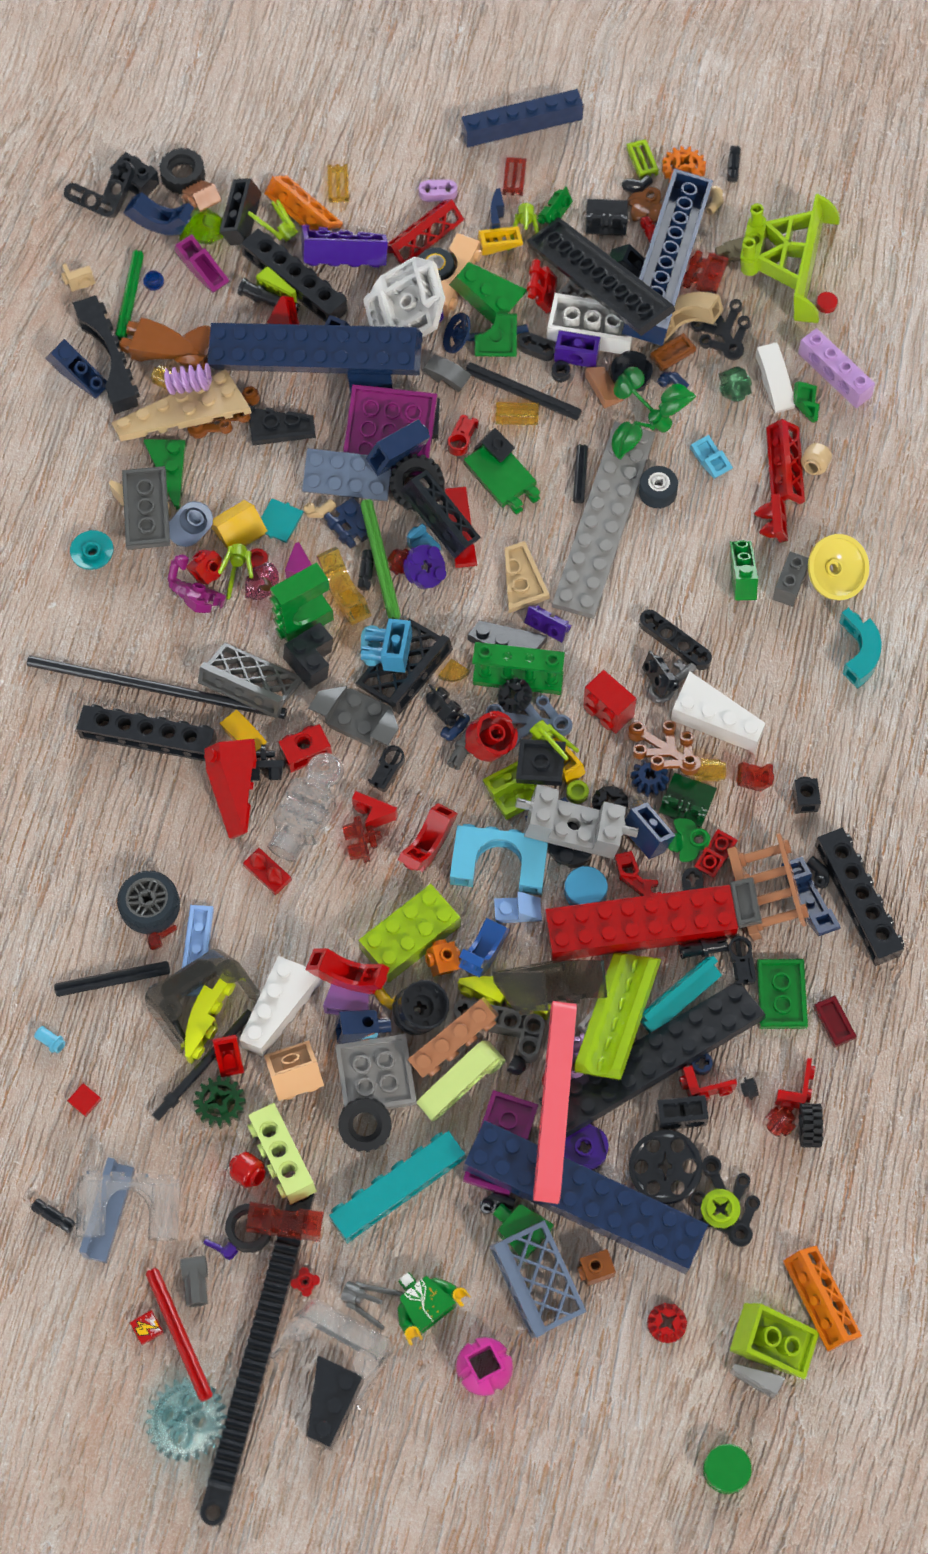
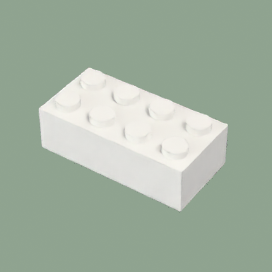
M555 293L547 327V339L554 343L557 341L559 330L598 336L600 337L599 351L623 354V352L631 350L633 337L622 334L625 323L597 300Z

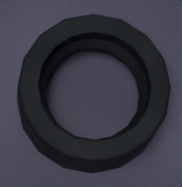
M256 1204L237 1206L229 1213L226 1219L225 1232L227 1238L241 1252L254 1253L263 1249L269 1243L272 1236L273 1226L270 1217L262 1207ZM246 1214L258 1216L263 1223L261 1236L253 1242L241 1241L235 1234L237 1220Z

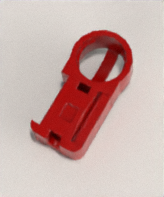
M467 415L460 416L452 434L448 437L447 449L450 454L462 456L467 453L471 437L475 429H478V419L472 418L470 420ZM459 441L456 448L451 445L452 442Z

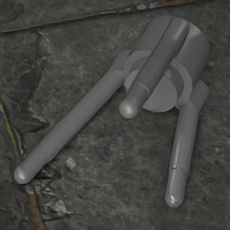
M348 1281L341 1296V1299L347 1302L346 1307L355 1310L380 1330H384V1326L357 1306V1304L361 1305L364 1299L377 1304L383 1303V1300L366 1294V1290L394 1296H401L405 1292L366 1285L358 1281L356 1283Z

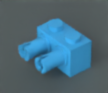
M388 619L386 629L366 627L365 641L381 642L383 646L382 648L362 646L361 660L380 661L385 671L405 673L412 640L411 621Z

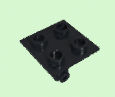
M587 199L585 234L626 236L628 200Z

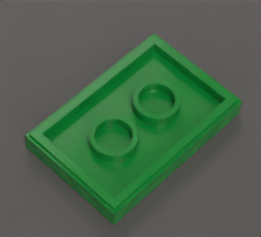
M757 959L758 1005L766 1016V1019L759 1022L760 1029H807L808 1017L804 959Z

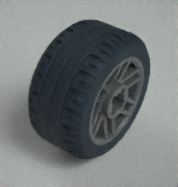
M142 871L135 873L128 880H125L118 892L117 906L123 921L129 928L142 934H155L166 930L173 924L180 910V898L174 883L166 875L156 871Z

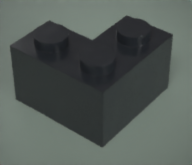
M318 623L284 644L283 659L309 689L328 678L329 664L323 657L332 652L333 637L321 623Z

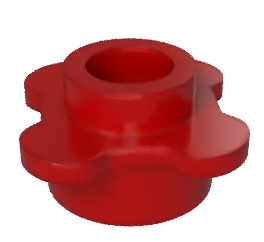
M302 1267L299 1269L298 1276L291 1280V1287L298 1289L304 1297H309L315 1286L319 1285L320 1278L318 1275L311 1274L307 1267Z

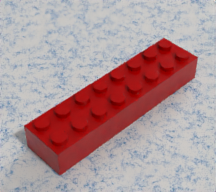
M730 885L545 909V922L552 962L614 954L615 952L622 953L699 942V939L703 938L705 940L722 937L728 939L736 937L738 932Z

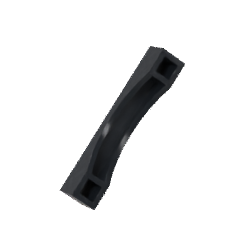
M97 295L73 302L82 331L97 339L107 350L111 358V369L105 388L114 413L117 414L138 407L137 398L140 397L137 386H132L131 381L134 379L130 368L126 369L124 366L127 361L123 351H118L120 343L117 335L112 336L111 331L114 329L110 318L106 319L104 316L107 314L104 303H99Z

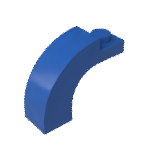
M486 918L471 947L468 950H462L459 956L462 959L459 968L477 977H482L496 958L510 929Z

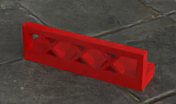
M452 199L443 200L388 242L387 254L393 253L399 264L413 257H418L423 251L435 244L465 219ZM452 210L457 220L453 223L446 222V216ZM434 223L441 224L440 232L437 235L430 234L432 224ZM418 235L425 236V242L422 247L415 246ZM404 246L410 247L409 257L405 260L399 252Z
M780 419L766 427L771 495L779 493L784 501L790 499L798 504H802L805 502L803 468L801 465L800 429L798 426ZM793 487L795 488L797 494L793 493Z

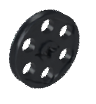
M658 1130L646 1135L636 1144L630 1156L629 1173L636 1189L640 1193L663 1204L677 1203L689 1197L697 1188L702 1177L703 1164L697 1147L688 1137L673 1130ZM651 1140L660 1142V1149L657 1152L648 1151L647 1145ZM682 1140L684 1142V1149L680 1152H674L671 1149L673 1141ZM665 1153L669 1165L672 1166V1168L667 1170L666 1181L664 1171L659 1168L664 1165ZM688 1160L696 1162L697 1167L693 1173H686L683 1169L684 1163ZM646 1161L648 1163V1170L642 1174L635 1171L637 1162ZM655 1181L660 1184V1190L657 1194L652 1195L648 1193L647 1186L650 1182ZM680 1181L684 1184V1191L681 1194L672 1193L671 1186L674 1182Z

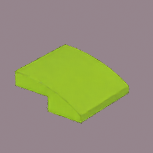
M518 761L483 779L488 792L506 820L525 811V809L515 807L517 798L531 801L537 784L516 783Z

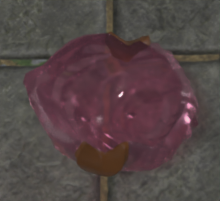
M264 562L262 565L252 568L254 576L252 579L249 576L246 577L244 586L246 599L262 600L271 595L270 588L279 583L278 570L270 562Z

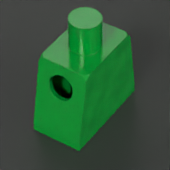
M502 1203L493 1213L503 1223L497 1230V1234L502 1240L545 1220L550 1232L554 1227L551 1222L521 1204L512 1212ZM542 1228L533 1231L530 1242L538 1245L543 1242L545 1235ZM527 1234V1235H525V1236H523V1237H520V1238H522V1239H525V1240H526V1239H527V1236H528V1234ZM514 1240L508 1243V1246L514 1255L521 1256L525 1243ZM528 1245L524 1258L528 1259L537 1247Z

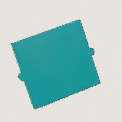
M272 498L261 516V520L267 529L265 534L270 539L275 538L287 543L304 511L290 506V503L285 504Z

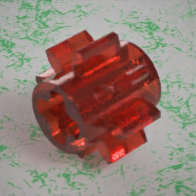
M396 548L388 556L389 570L395 575L399 573L405 574L404 560L407 559L409 554L407 548L403 550Z
M775 1107L765 1116L769 1120L766 1127L775 1136L779 1137L783 1134L786 1137L796 1127L792 1123L795 1120V1116L786 1107H781L780 1109Z

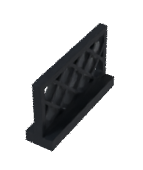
M408 619V621H411V627L417 630L419 635L412 637L411 643L419 641L421 649L409 651L405 670H408L409 675L405 679L397 680V672L379 670V665L381 664L379 663L376 666H369L356 682L357 687L388 704L399 715L453 650L449 637L443 634L439 636L411 619ZM433 639L436 641L433 646L423 648L422 640ZM422 655V659L418 663L410 664L409 656ZM393 673L394 681L381 683L380 676ZM377 677L378 684L368 686L365 684L368 678ZM395 687V692L390 698L383 695L382 689Z

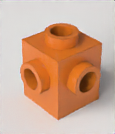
M446 939L432 942L433 946L426 950L425 961L431 969L432 977L454 973L461 969L459 968L460 950L455 946L454 941L446 943Z

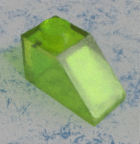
M207 208L191 218L180 234L179 240L182 241L192 234L199 244L211 245L223 238L219 232L223 218Z

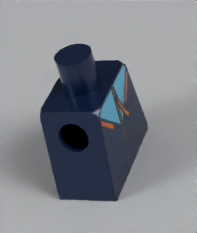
M376 1010L339 1012L335 1023L337 1044L376 1039L379 1033L391 1032L390 1018L378 1019Z

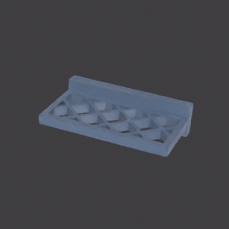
M545 1220L489 1246L531 1338H537L545 1334V1332L587 1312ZM542 1228L545 1235L542 1246L530 1242L533 1231ZM527 1234H528V1236H527V1239H526V1240H525V1239H522V1238H520V1237H523V1236H525V1235H527ZM514 1240L525 1243L521 1256L512 1254L508 1243ZM528 1245L541 1249L537 1263L524 1258ZM545 1251L554 1254L556 1260L553 1269L541 1265ZM514 1258L519 1260L518 1265L516 1264ZM523 1261L535 1266L531 1280L521 1275L520 1269ZM539 1268L551 1272L547 1286L535 1281ZM555 1274L563 1276L566 1281L563 1292L551 1287ZM533 1284L546 1289L542 1302L532 1299L530 1293ZM549 1291L562 1295L558 1308L545 1304ZM565 1298L574 1299L578 1310L572 1313L562 1311ZM535 1304L540 1305L539 1311ZM544 1307L556 1311L553 1322L546 1326L541 1318ZM560 1313L566 1315L559 1319Z

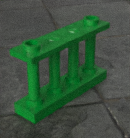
M475 642L472 664H475L473 685L500 688L499 686H502L506 680L516 677L525 680L530 685L532 692L561 695L565 652Z

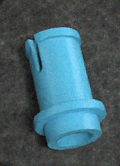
M44 1026L38 1028L34 1035L35 1039L49 1047L51 1053L61 1052L66 1043L62 1036L55 1035Z

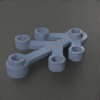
M517 692V693L514 695V700H515V701H517V696H516V695H517L519 692ZM545 695L537 697L536 707L539 710L545 711L550 719L541 718L531 703L524 710L527 715L504 712L503 708L498 704H491L486 709V713L500 711L512 719L511 723L525 725L517 730L518 739L515 747L519 745L520 739L529 735L530 729L541 720H544L547 725L551 724L562 736L568 735L572 730L571 719L566 715H559L549 703V698ZM543 700L546 701V704L540 705L539 702ZM563 724L565 728L559 729L557 726Z

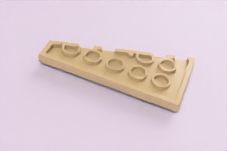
M225 369L211 376L212 382L208 391H204L201 388L199 392H196L194 389L191 393H187L186 390L183 394L176 392L175 395L167 396L112 422V426L120 441L145 437L148 432L159 430L160 433L168 432L167 428L178 426L179 429L210 423L214 418L224 416L225 419L233 418V414L244 412V415L252 412Z

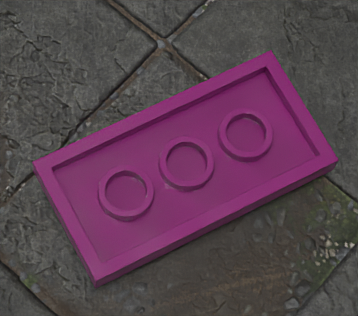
M493 1090L482 1124L486 1120L528 1140L539 1104ZM467 1171L465 1172L463 1182L510 1196V1191Z

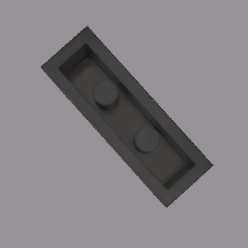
M251 178L233 179L219 231L230 246L241 245L251 235L255 220L247 213L250 211L256 215L262 192Z

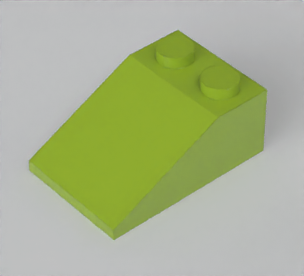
M744 1303L729 1351L753 1362L801 1379H806L819 1333L817 1330L761 1303Z

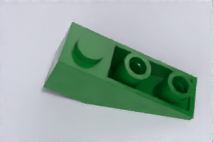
M730 541L735 601L757 600L758 574L752 541Z

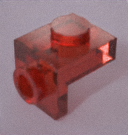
M746 762L738 764L737 786L761 792L773 784V764L768 763L763 767Z

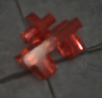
M360 816L353 817V823L342 826L345 840L358 838L359 842L347 846L350 860L363 858L364 863L370 862L367 843H370L371 849L377 848V841L382 838V834L380 831H374L372 825L366 827L367 833L364 834Z

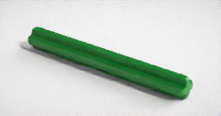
M134 250L132 252L115 332L118 340H121L123 337L127 338L128 335L126 329L128 322L131 321L144 258L142 251Z

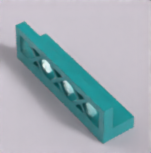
M714 956L705 957L645 1008L641 1019V1024L651 1033L669 1022L719 979L722 974L715 966L718 960Z

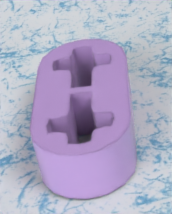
M452 180L423 181L419 185V197L428 202L453 200L457 197V184Z

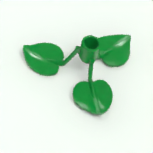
M637 367L627 368L615 382L614 394L619 399H626L633 393L650 410L648 415L650 424L635 421L633 424L628 421L622 423L615 430L612 437V449L616 457L621 460L627 452L639 443L643 435L641 426L650 428L652 431L656 428L661 433L667 432L672 426L670 416L688 405L696 398V395L684 385L674 384L662 394V403L659 404V409H653L636 391L644 383L643 372Z

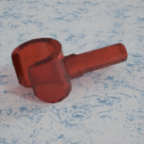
M176 925L160 933H151L148 937L150 949L156 950L162 947L161 939L178 930Z

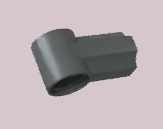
M206 1256L181 1258L180 1266L182 1280L185 1283L186 1306L200 1307L207 1305L206 1277H208Z

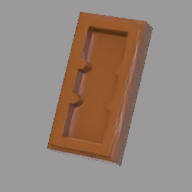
M682 333L651 352L650 359L663 372L696 352V346Z

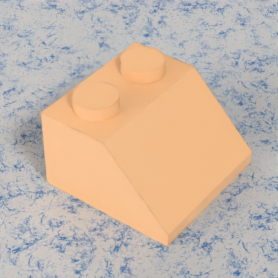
M310 1041L264 1055L278 1101L283 1099L289 1100L305 1092H314L324 1086Z

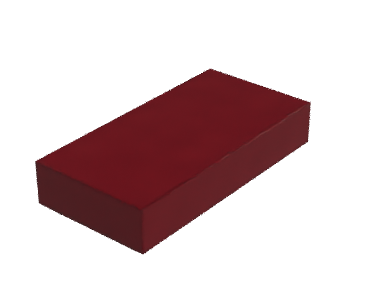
M835 995L813 1005L834 1048L856 1039L857 1036Z

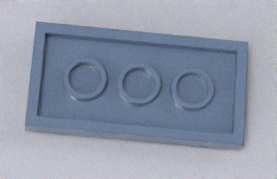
M307 448L302 491L388 502L392 469L377 477L366 460L368 455Z

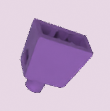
M331 984L323 1004L324 1013L338 1016L339 1012L369 1010L370 994L351 991Z

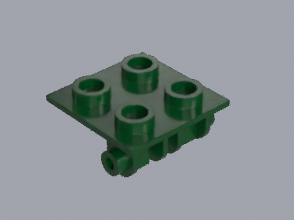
M674 773L658 813L674 819H690L697 827L702 828L717 788Z

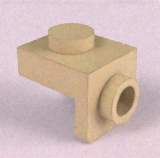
M66 263L62 265L64 270L61 273L65 285L69 284L72 292L95 284L90 265L72 272L69 271Z

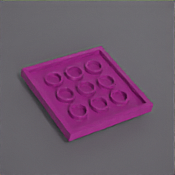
M352 385L343 452L368 455L378 441L419 419L427 427L430 439L417 456L422 454L430 458L438 395L436 393ZM413 472L409 474L407 477H416L422 472Z

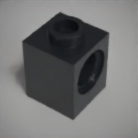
M805 776L794 780L792 792L795 814L818 812L821 805L818 779H811ZM807 791L811 794V796H803L801 792Z

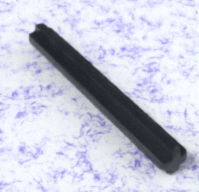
M168 961L59 982L54 984L55 994L60 997L170 974V965Z

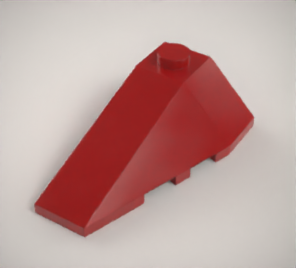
M255 739L223 741L204 749L206 772L230 839L248 832L251 809L248 797L249 790H253L254 782L250 781L252 768L256 769L257 762Z

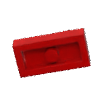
M779 493L771 495V502L765 503L753 514L759 518L773 519V521L768 522L759 531L761 535L768 538H777L780 543L787 542L786 504Z
M260 848L243 862V866L275 896L292 880L291 876Z

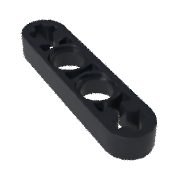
M648 609L641 613L639 625L643 631L688 664L692 662L697 670L709 668L712 654L707 648L656 611ZM653 618V623H645L646 619ZM664 629H669L673 635L665 638L660 632ZM680 642H687L690 645V649L686 651L680 650L678 644ZM698 657H706L705 661L698 662Z

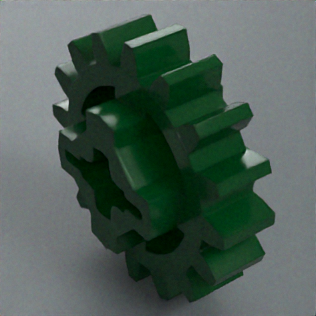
M217 1076V1081L215 1082L208 1078L209 1084L207 1086L202 1083L200 1084L202 1092H195L196 1097L199 1098V1100L193 1101L194 1106L199 1107L195 1112L197 1116L202 1115L200 1118L202 1123L209 1120L208 1125L210 1128L215 1123L218 1124L219 1129H222L223 1123H227L231 1127V1120L239 1121L240 1119L237 1114L245 1112L241 1106L246 1104V1099L241 1097L244 1095L243 1089H238L239 1084L237 1081L231 1084L230 1077L222 1081L221 1077ZM218 1088L228 1089V1091H223ZM211 1092L209 1099L205 1101L206 1096ZM221 1099L223 1105L219 1106L216 1100ZM235 1104L233 1110L229 1113L231 1105ZM216 1113L218 1115H221V1117H215L211 1114Z

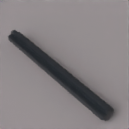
M469 363L466 367V371L472 374V377L573 420H578L581 416L582 410L564 401L474 363Z

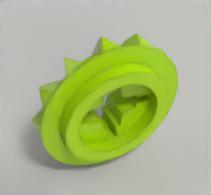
M716 1189L704 1197L701 1204V1214L706 1223H709L714 1228L726 1229L739 1218L740 1203L737 1197L730 1191ZM728 1203L724 1210L726 1215L719 1213L714 1216L715 1204L721 1206Z

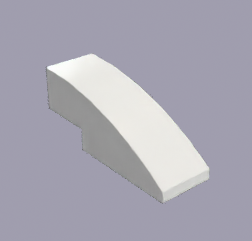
M778 343L757 347L755 357L762 372L761 379L774 412L779 413L794 409L796 407Z

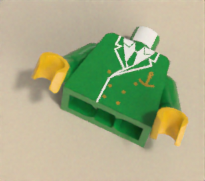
M410 1272L401 1277L398 1282L406 1292L399 1297L400 1304L397 1307L398 1323L405 1334L408 1344L410 1346L413 1345L411 1341L413 1337H419L422 1340L421 1335L455 1309L456 1302L460 1307H463L464 1304L461 1299L465 1296L471 1298L466 1289L436 1277L430 1279L425 1276L417 1282Z

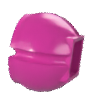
M479 1337L475 1339L473 1344H465L460 1350L456 1361L457 1376L463 1379L461 1382L463 1387L469 1392L480 1396L494 1395L496 1389L503 1390L509 1383L513 1372V1360L511 1356L506 1354L508 1351L506 1346L500 1341L489 1337ZM490 1349L500 1369L479 1380L469 1360Z

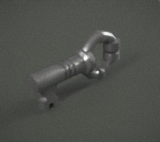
M678 659L677 663H673V666L680 671L674 675L679 682L685 679L689 672L693 673L697 670L692 662L686 665ZM652 683L647 697L655 704L663 703L672 698L674 691L668 690L669 692L665 697H660L654 691L656 687Z

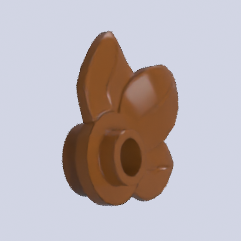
M648 187L643 192H635L628 197V206L632 207L631 218L633 222L648 215L652 222L657 223L662 208L660 203L662 195L658 188ZM654 194L653 198H648L649 195Z

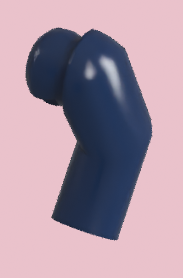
M463 713L466 717L465 719L459 716L451 729L445 726L441 731V737L445 738L446 741H453L470 722L469 715Z

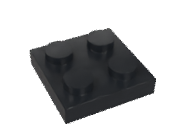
M520 739L516 783L562 786L565 760L548 741ZM555 741L565 753L566 742Z

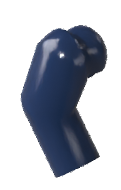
M663 372L657 379V383L661 387H665L667 384H682L687 388L690 385L677 372Z

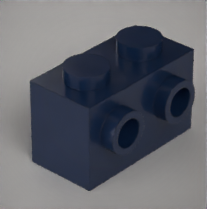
M647 802L632 808L625 818L626 826L638 828L637 837H629L648 859L665 853L676 836Z

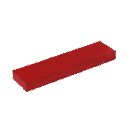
M466 486L445 489L447 496L471 524ZM449 514V518L451 519V521L457 523V519L454 517V515ZM462 531V534L468 541L472 539L467 532ZM474 544L454 559L455 568L477 566Z

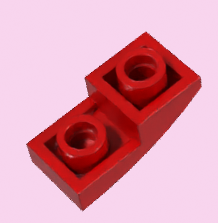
M717 829L709 846L705 847L694 867L715 878L729 857L727 849L735 847L738 840Z

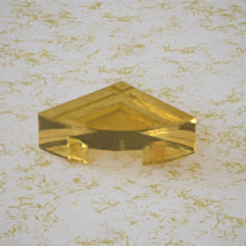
M450 659L438 677L448 682L459 681L469 674V669Z

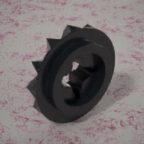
M514 677V679L506 680L502 686H499L500 690L497 694L498 704L505 711L519 713L529 706L532 700V689L525 680ZM511 689H513L516 692H519L516 695L517 701H515L513 698H509L512 695Z
M613 784L612 786L604 785L599 790H596L592 798L593 809L600 810L603 802L607 801L608 795L612 800L616 799L614 804L625 806L627 811L628 796L623 792L622 788L619 789Z

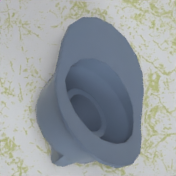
M197 501L188 502L182 506L169 522L170 539L178 546L188 547L197 543L213 524V515L208 506Z

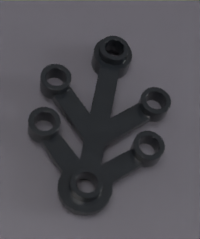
M739 299L730 301V312L726 321H724L720 314L715 321L717 326L701 321L691 322L692 329L695 332L702 331L721 336L725 343L712 340L710 335L703 334L699 338L702 348L723 351L724 356L733 361L742 357L744 353L742 340L747 329L751 326L748 316L743 315L739 317L737 321L739 328L734 339L732 338L730 332L738 313L743 309L742 302ZM735 304H739L738 308H733ZM743 321H748L747 324L741 325ZM696 323H701L700 326L695 327ZM708 339L709 342L704 344L703 341ZM737 347L736 350L730 351L731 348Z
M707 1156L702 1162V1172L711 1178L715 1190H726L719 1174L721 1161L716 1156ZM708 1164H713L715 1166V1170L709 1171L706 1166ZM740 1173L735 1180L736 1186L733 1194L737 1197L739 1203L744 1190L748 1188L751 1181L746 1173ZM739 1178H745L747 1184L741 1185L738 1181ZM697 1190L692 1193L691 1203L696 1207H700L702 1202H696L694 1196L700 1195L704 1199L705 1194ZM754 1195L746 1199V1210L741 1221L738 1218L733 1225L726 1229L714 1228L712 1225H708L707 1229L713 1228L727 1234L730 1242L737 1247L747 1246L753 1237V1232L749 1225L754 1212L759 1209L760 1199ZM755 1200L757 1206L750 1207L748 1201ZM728 1203L721 1206L715 1204V1211L726 1215L724 1210ZM742 1231L745 1237L743 1239L737 1238L736 1232Z

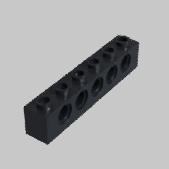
M258 228L241 243L242 254L261 271L266 267L271 268L296 291L297 300L325 323L329 315L340 319L348 311L347 298L343 293L334 290L327 280H322L318 277L312 268L308 269L297 256H292L282 244H277L270 234L264 233Z
M95 704L91 706L83 705L77 725V732L82 739L205 761L204 749L215 744L217 740L215 729L207 725L195 726L190 725L186 721L173 722L164 717L152 718L138 712L130 714L125 713L121 709L114 708L109 710ZM103 721L109 722L105 726H100V723ZM130 725L129 729L121 730L123 726ZM147 729L152 730V732L149 734H143V732ZM168 733L174 734L171 738H165V735ZM190 737L196 738L193 742H186Z
M842 827L819 836L815 847L824 865L829 869V875L874 965L878 966L900 957L904 950L903 947H905L904 941L900 934H896L893 928L894 921L890 914H886L883 908V899L879 893L876 894L873 888V879L869 873L866 874L863 868L862 857L859 853L856 854L853 848L852 837L849 833L846 834ZM835 853H844L846 858H839ZM852 872L856 875V878H848L845 873ZM862 892L866 895V898L860 899L855 893ZM871 912L875 914L876 919H869L866 913ZM876 933H883V934H885V936L887 937V939H886V940H881V939H879V938L876 936Z

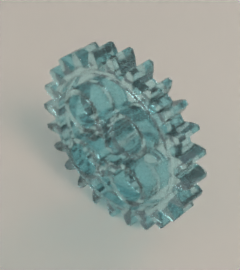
M184 1377L182 1384L175 1379L173 1388L165 1384L166 1392L164 1394L157 1391L160 1399L158 1401L151 1400L155 1408L147 1410V1413L152 1415V1419L146 1420L145 1423L152 1426V1428L147 1430L146 1433L154 1436L150 1443L157 1445L156 1450L160 1453L164 1452L163 1456L168 1459L173 1456V1459L179 1462L182 1456L184 1461L189 1462L190 1455H192L193 1458L198 1460L200 1451L208 1455V1445L216 1447L213 1441L214 1438L222 1439L218 1430L226 1429V1426L220 1423V1420L226 1419L227 1415L220 1411L225 1409L226 1405L218 1403L222 1396L218 1393L215 1394L216 1389L213 1386H210L213 1393L212 1398L202 1402L199 1400L192 1382L190 1383L188 1378ZM194 1396V1403L187 1407L188 1399ZM173 1411V1418L166 1422L167 1414ZM206 1417V1424L199 1428L200 1420ZM185 1432L184 1440L178 1443L179 1435Z

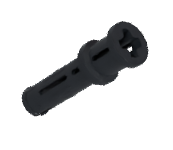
M247 278L242 279L237 292L239 296L244 295L253 299L256 303L263 302L273 307L276 306L280 297H282L266 290L264 285L260 284L258 286L249 282ZM295 302L296 311L298 314L300 310V304Z

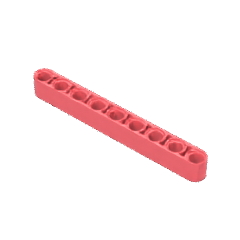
M552 1001L533 1201L558 1204L560 1200L577 1004Z

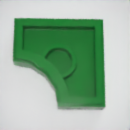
M496 313L492 326L483 333L475 334V356L517 357V314Z

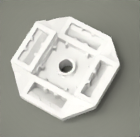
M413 257L381 275L373 285L371 292L367 293L363 299L369 325L417 327L423 333L422 337L437 330L438 324L443 320L445 295L436 263L432 260Z

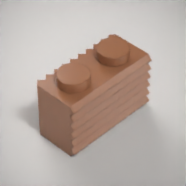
M200 180L196 184L193 183V186L190 185L189 188L182 189L183 196L181 198L183 203L188 202L194 207L193 210L202 212L221 202L215 184Z

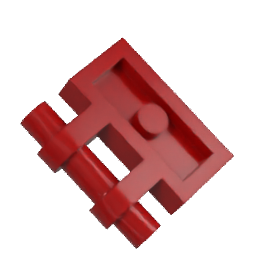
M534 259L532 266L529 268L528 298L535 299L536 304L548 314L551 313L558 277L548 266L540 267L541 261Z

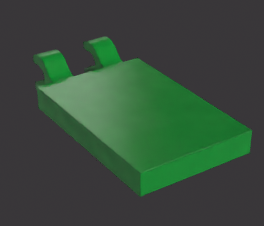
M483 446L463 459L464 465L502 508L508 505L515 515L523 511L521 507L523 503L518 498L525 493L533 504L540 500L538 496L540 491L536 487V480L512 452L500 463Z

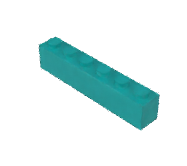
M449 1131L444 1134L440 1132L430 1140L431 1143L425 1148L423 1146L418 1147L411 1153L412 1157L405 1162L400 1160L391 1167V1172L385 1176L383 1174L377 1176L372 1180L370 1187L365 1190L363 1188L357 1190L352 1194L350 1201L346 1204L343 1202L339 1203L331 1210L332 1213L329 1215L330 1221L347 1244L466 1160L465 1152Z

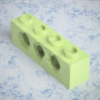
M275 1103L249 1114L248 1117L251 1124L247 1125L253 1138L258 1136L260 1144L257 1147L262 1158L268 1157L270 1164L266 1166L272 1178L277 1177L280 1182L276 1187L282 1199L287 1197L291 1205L317 1192L314 1182ZM268 1132H276L272 1137H265ZM278 1152H285L282 1157H275ZM290 1171L295 1172L290 1178L284 1177Z

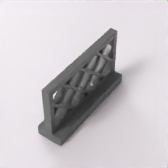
M225 642L207 663L203 662L199 668L198 676L199 684L274 718L281 714L283 705L302 683L301 678L297 674ZM228 652L235 657L224 658L223 654ZM242 662H251L254 666L244 667ZM238 663L239 668H228L227 664ZM223 665L224 670H221L215 666ZM269 670L273 672V675L264 676L262 671ZM257 672L259 676L249 678L247 673ZM242 674L244 678L242 679L235 675ZM289 679L293 683L283 684L282 680ZM277 681L278 685L268 686L267 682ZM262 682L263 687L257 686L254 683ZM281 691L283 696L277 695L273 692Z

